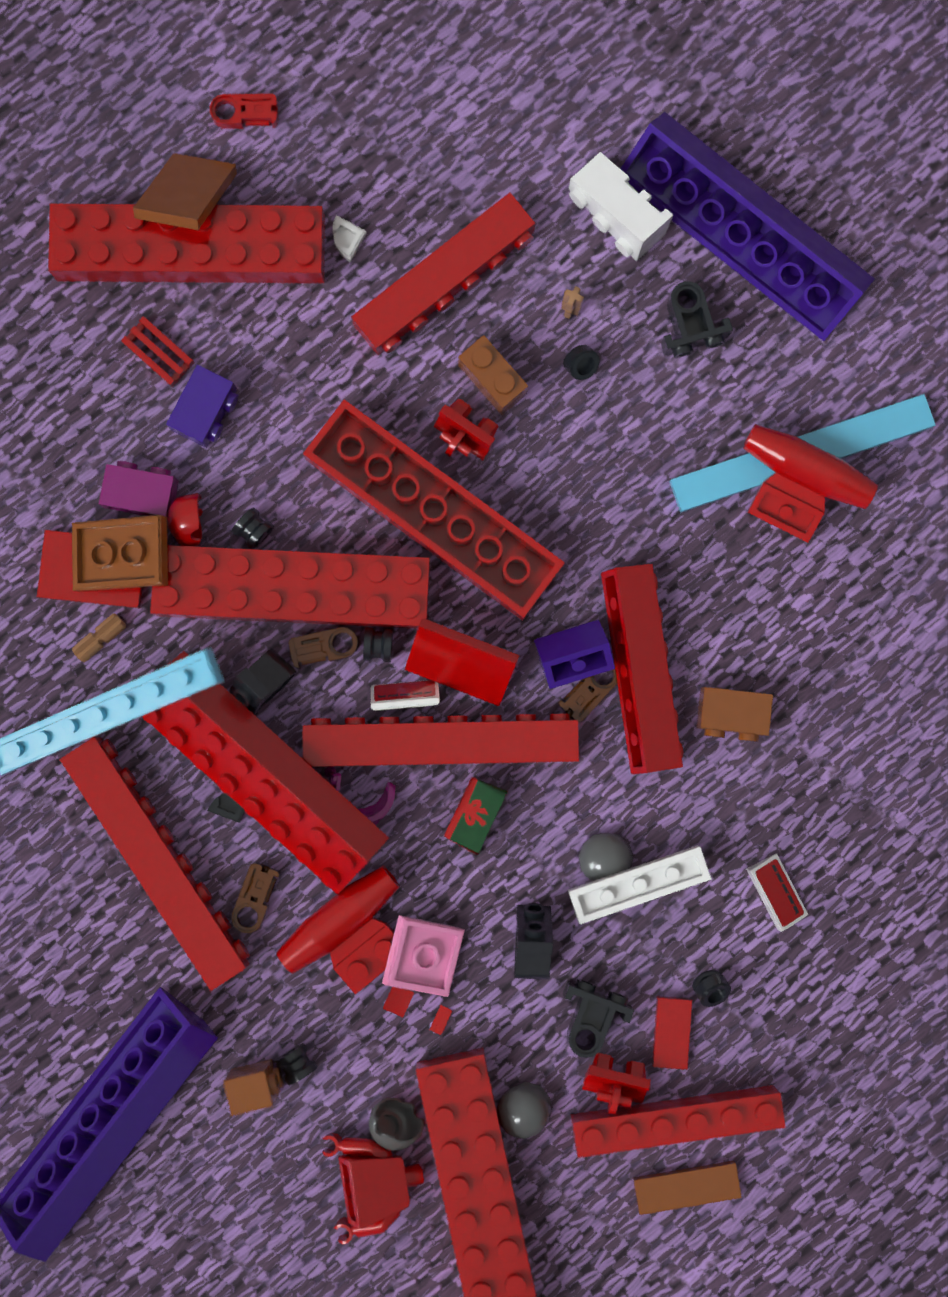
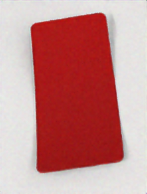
M392 987L383 1009L404 1017L414 992L408 989ZM440 1005L429 1030L441 1035L452 1010Z

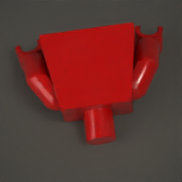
M336 1133L326 1135L322 1139L334 1141L336 1147L335 1150L325 1149L322 1153L327 1157L334 1156L339 1151H342L344 1154L338 1156L347 1217L340 1218L334 1229L345 1228L349 1234L340 1235L338 1242L347 1244L353 1235L360 1238L386 1232L400 1217L401 1211L409 1207L408 1188L424 1183V1175L420 1164L404 1167V1161L401 1156L393 1153L392 1150L385 1149L369 1138L345 1137L342 1140L341 1136Z

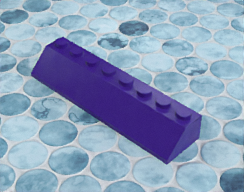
M666 112L649 124L620 168L629 176L630 180L628 183L638 193L645 190L651 195L652 199L648 201L661 212L665 209L671 212L674 223L822 341H825L875 279Z
M159 987L0 1193V1228L15 1253L43 1262L47 1261L218 1039L202 1018L163 988Z

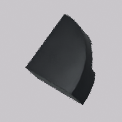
M222 793L221 796L214 799L207 810L238 823L241 822L245 812L226 793Z

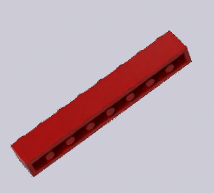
M536 714L515 715L516 721L503 722L502 715H481V722H468V716H447V723H434V716L413 717V723H400L399 717H379V724H365V718L358 717L345 718L344 725H331V718H311V725H302L303 760L311 767L578 762V720H570V714H550V721H536Z
M92 737L59 760L210 991H213L250 965L247 960L250 954L240 939L234 941L228 929L231 928V925L221 910L215 912L209 901L212 899V895L203 882L197 884L190 872L194 869L189 859L183 853L178 855L171 843L175 839L169 829L164 824L159 826L154 819L153 814L156 813V810L146 796L141 798L135 790L134 786L137 785V781L127 767L122 769L115 758L119 754L109 739L103 741L101 737Z

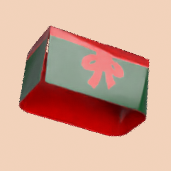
M471 777L468 788H466L467 790H465L466 792H464L465 794H463L444 837L478 856L508 791Z

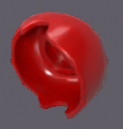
M199 493L176 498L167 513L168 528L176 541L182 546L195 547L202 540V526L199 517L202 515L203 510L198 508V500L201 499V494Z

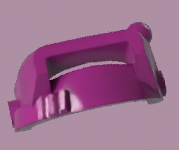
M328 766L325 769V775L331 779L330 784L339 791L341 773H337L334 767ZM387 782L384 793L378 802L358 810L377 825L388 814L393 805L396 786L392 782Z

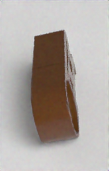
M345 627L291 638L288 644L293 666L300 669L299 663H302L303 666L325 661L327 657L329 662L349 658L358 649V638L352 630ZM341 633L350 635L353 641L351 649L345 653L337 652L333 646L334 638Z
M615 669L612 670L613 679L608 685L598 684L594 676L582 679L584 682L579 681L564 697L565 702L559 700L560 708L567 714H570L573 720L582 722L618 683Z
M257 862L250 865L232 912V923L238 931L251 933L262 925L269 907L265 902H269L277 881L274 877H280L278 870ZM251 907L257 912L258 919L255 925L247 927L240 923L238 915L242 908Z

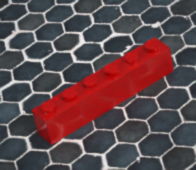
M509 192L351 316L354 327L377 355L383 351L387 354L392 352L402 343L401 337L411 330L415 333L428 323L427 317L435 310L442 312L455 301L453 296L462 289L466 292L471 290L480 282V275L490 268L494 271L504 264L507 260L506 254L515 247L517 250L526 247L534 238L532 234L535 230V222L511 192Z
M653 565L616 567L601 572L631 774L682 768L683 747L679 741L677 730L678 713L673 703V680L668 670V646L663 637V613L658 604L656 591L658 580L654 574Z
M774 1085L631 1105L630 1108L618 1107L615 1115L607 1113V1109L570 1114L575 1150L578 1158L786 1128L781 1093Z

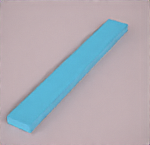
M925 394L798 436V438L839 458H844L933 428L936 425ZM748 453L671 479L669 482L681 513L761 486L762 482L775 472Z
M212 648L202 650L0 738V776L224 682Z

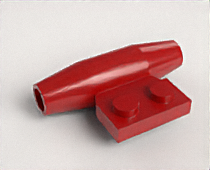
M755 424L743 446L745 451L775 472L762 482L747 510L748 513L808 543L825 513V497L866 509L878 489V484L845 460L794 435Z
M383 865L346 886L338 895L336 894L304 920L280 947L276 955L282 965L290 973L294 974L330 953L333 969L356 995L385 971L395 931L387 922L376 919L374 916L400 888L396 878Z

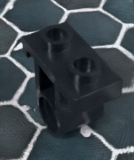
M684 281L677 284L672 290L667 303L676 340H672L671 334L663 337L660 344L664 356L673 354L674 358H680L693 353L694 347L706 345V349H711L725 344V339L730 336L733 329L729 317L722 319L718 328H715L702 288L694 282ZM680 296L691 298L694 307L683 308L679 305L677 298Z
M271 648L249 668L246 667L236 676L229 692L257 716L258 711L286 686L297 671Z
M538 903L517 905L514 978L549 980L551 955L553 952L551 906H543Z
M577 979L575 984L567 981L563 991L564 998L570 1001L573 994L579 996L567 1030V1039L574 1054L579 1057L589 1058L595 1056L601 1050L615 1011L621 1012L620 1017L622 1020L630 1023L634 1009L631 1005L627 1004L629 998L609 991L608 996L595 992L597 986ZM585 1029L592 1031L594 1039L589 1045L583 1046L576 1043L575 1039L578 1032Z

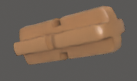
M577 286L574 287L573 291L566 289L564 292L561 309L565 310L564 317L570 319L572 314L578 316L581 311L584 297L580 295L581 289Z
M111 614L95 628V633L90 632L72 648L74 655L82 662L88 661L104 647V642L109 643L126 628L125 622L119 615Z

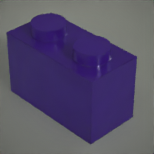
M197 364L166 425L171 431L208 448L210 442L215 443L221 435L223 424L220 422L226 412L231 413L238 401L237 387L232 381Z
M599 619L534 639L539 661L549 689L615 669L610 645Z

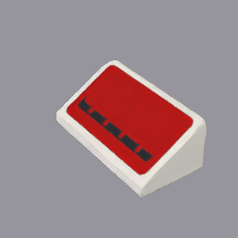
M432 680L371 686V709L373 711L437 706L440 704L439 685Z
M777 854L746 869L777 930L783 932L808 915Z

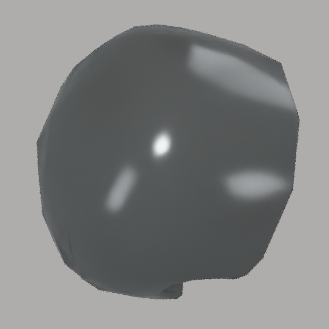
M600 833L591 836L582 844L579 853L581 871L590 881L630 869L634 860L631 846L620 835L613 833Z
M523 1082L508 1089L502 1095L497 1106L500 1125L507 1134L519 1139L529 1138L540 1133L547 1125L552 1113L549 1095L541 1086L530 1082Z
M398 1098L382 1099L372 1108L369 1118V1130L373 1139L387 1150H403L422 1136L425 1125L424 1119L417 1117L414 1104L403 1102Z

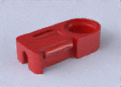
M221 94L216 96L210 103L211 117L220 128L243 129V124L245 126H270L272 124L273 128L278 126V102L274 94ZM230 104L235 108V113L230 119L222 120L217 117L216 112L221 105Z

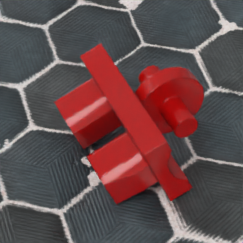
M461 399L456 400L451 406L445 404L434 424V427L442 432L439 438L449 444L445 454L452 457L456 451H459L468 457L472 453L483 461L495 441L494 436L498 429V424L484 417L477 426L470 422L468 417L472 412V408Z
M597 1053L583 1079L582 1090L597 1093L596 1100L607 1102V1113L613 1115L616 1114L618 1105L630 1108L632 1101L642 1104L651 1083V1079L646 1078L645 1064L629 1061L625 1065L624 1073L612 1070L614 1058L610 1055Z

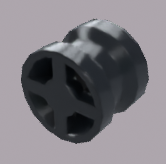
M253 507L237 521L231 532L237 537H243L248 548L256 549L270 535L274 525L270 521L262 520L260 512Z
M373 627L365 628L363 661L381 658L384 662L391 663L393 629L386 628L381 632L375 631Z
M304 1043L297 1045L274 1061L276 1066L282 1068L285 1072V1081L288 1086L300 1081L318 1068L315 1061L308 1058L306 1054L307 1047Z

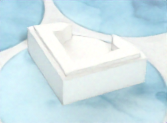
M336 215L333 223L335 246H337L336 248H338L337 250H339L338 252L342 257L351 263L366 235V231Z

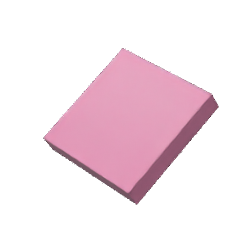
M399 915L382 983L386 986L448 997L465 930L455 926Z

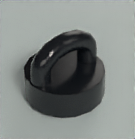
M579 345L573 348L563 361L564 368L577 380H585L593 376L600 364L599 355L588 345Z
M717 970L701 973L694 979L692 984L696 996L702 1005L706 1007H714L721 1004L728 998L731 992L730 984L724 975Z

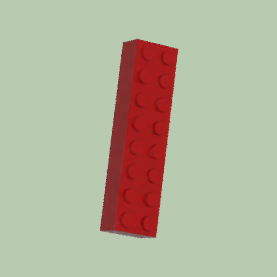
M50 204L48 271L57 281L324 283L325 215L322 206L215 205L200 229L194 230L134 218L133 207L135 204Z
M345 399L303 452L307 462L522 621L565 563Z
M167 545L168 586L152 587L150 613L160 617L418 629L422 618L428 619L430 558Z
M183 651L180 655H178L166 666L175 663L179 660H182L188 657L189 655L185 651ZM221 684L212 686L142 716L171 745L192 761L196 768L203 771L224 793L228 794L249 816L261 824L274 839L284 845L299 862L307 866L321 879L324 885L331 888L337 895L389 839L384 832Z
M484 1048L416 1062V1075L464 1297H537Z

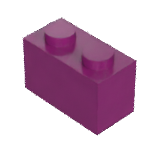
M118 461L117 466L106 464L99 505L105 509L143 516H167L169 507L176 499L179 483L174 476H170V470L158 467H151L150 472L137 470V464L126 461Z

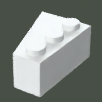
M600 152L570 179L569 190L571 192L569 196L579 208L583 209L586 207L593 215L592 221L603 233L608 231L616 239L615 245L625 257L631 255L637 261L666 235L673 214L667 209L660 213L648 202L652 199L651 195L645 190L638 193L628 183L630 180L629 176Z

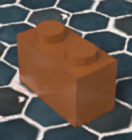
M484 335L458 356V366L501 415L527 395L528 385Z
M702 687L700 688L696 728L705 729L704 736L725 738V732L739 733L738 740L759 742V736H769L773 695Z
M272 1059L233 1068L223 1080L231 1116L273 1106L280 1094V1088L284 1087L281 1069L278 1067L274 1068Z

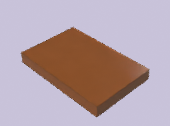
M173 153L133 207L134 218L199 230L236 177V164Z
M156 515L72 523L73 591L168 586L167 516Z

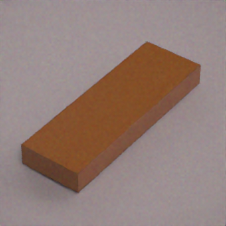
M735 1161L633 1177L639 1215L742 1198Z

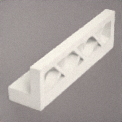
M697 845L571 888L568 892L574 907V913L581 925L711 880L701 847Z

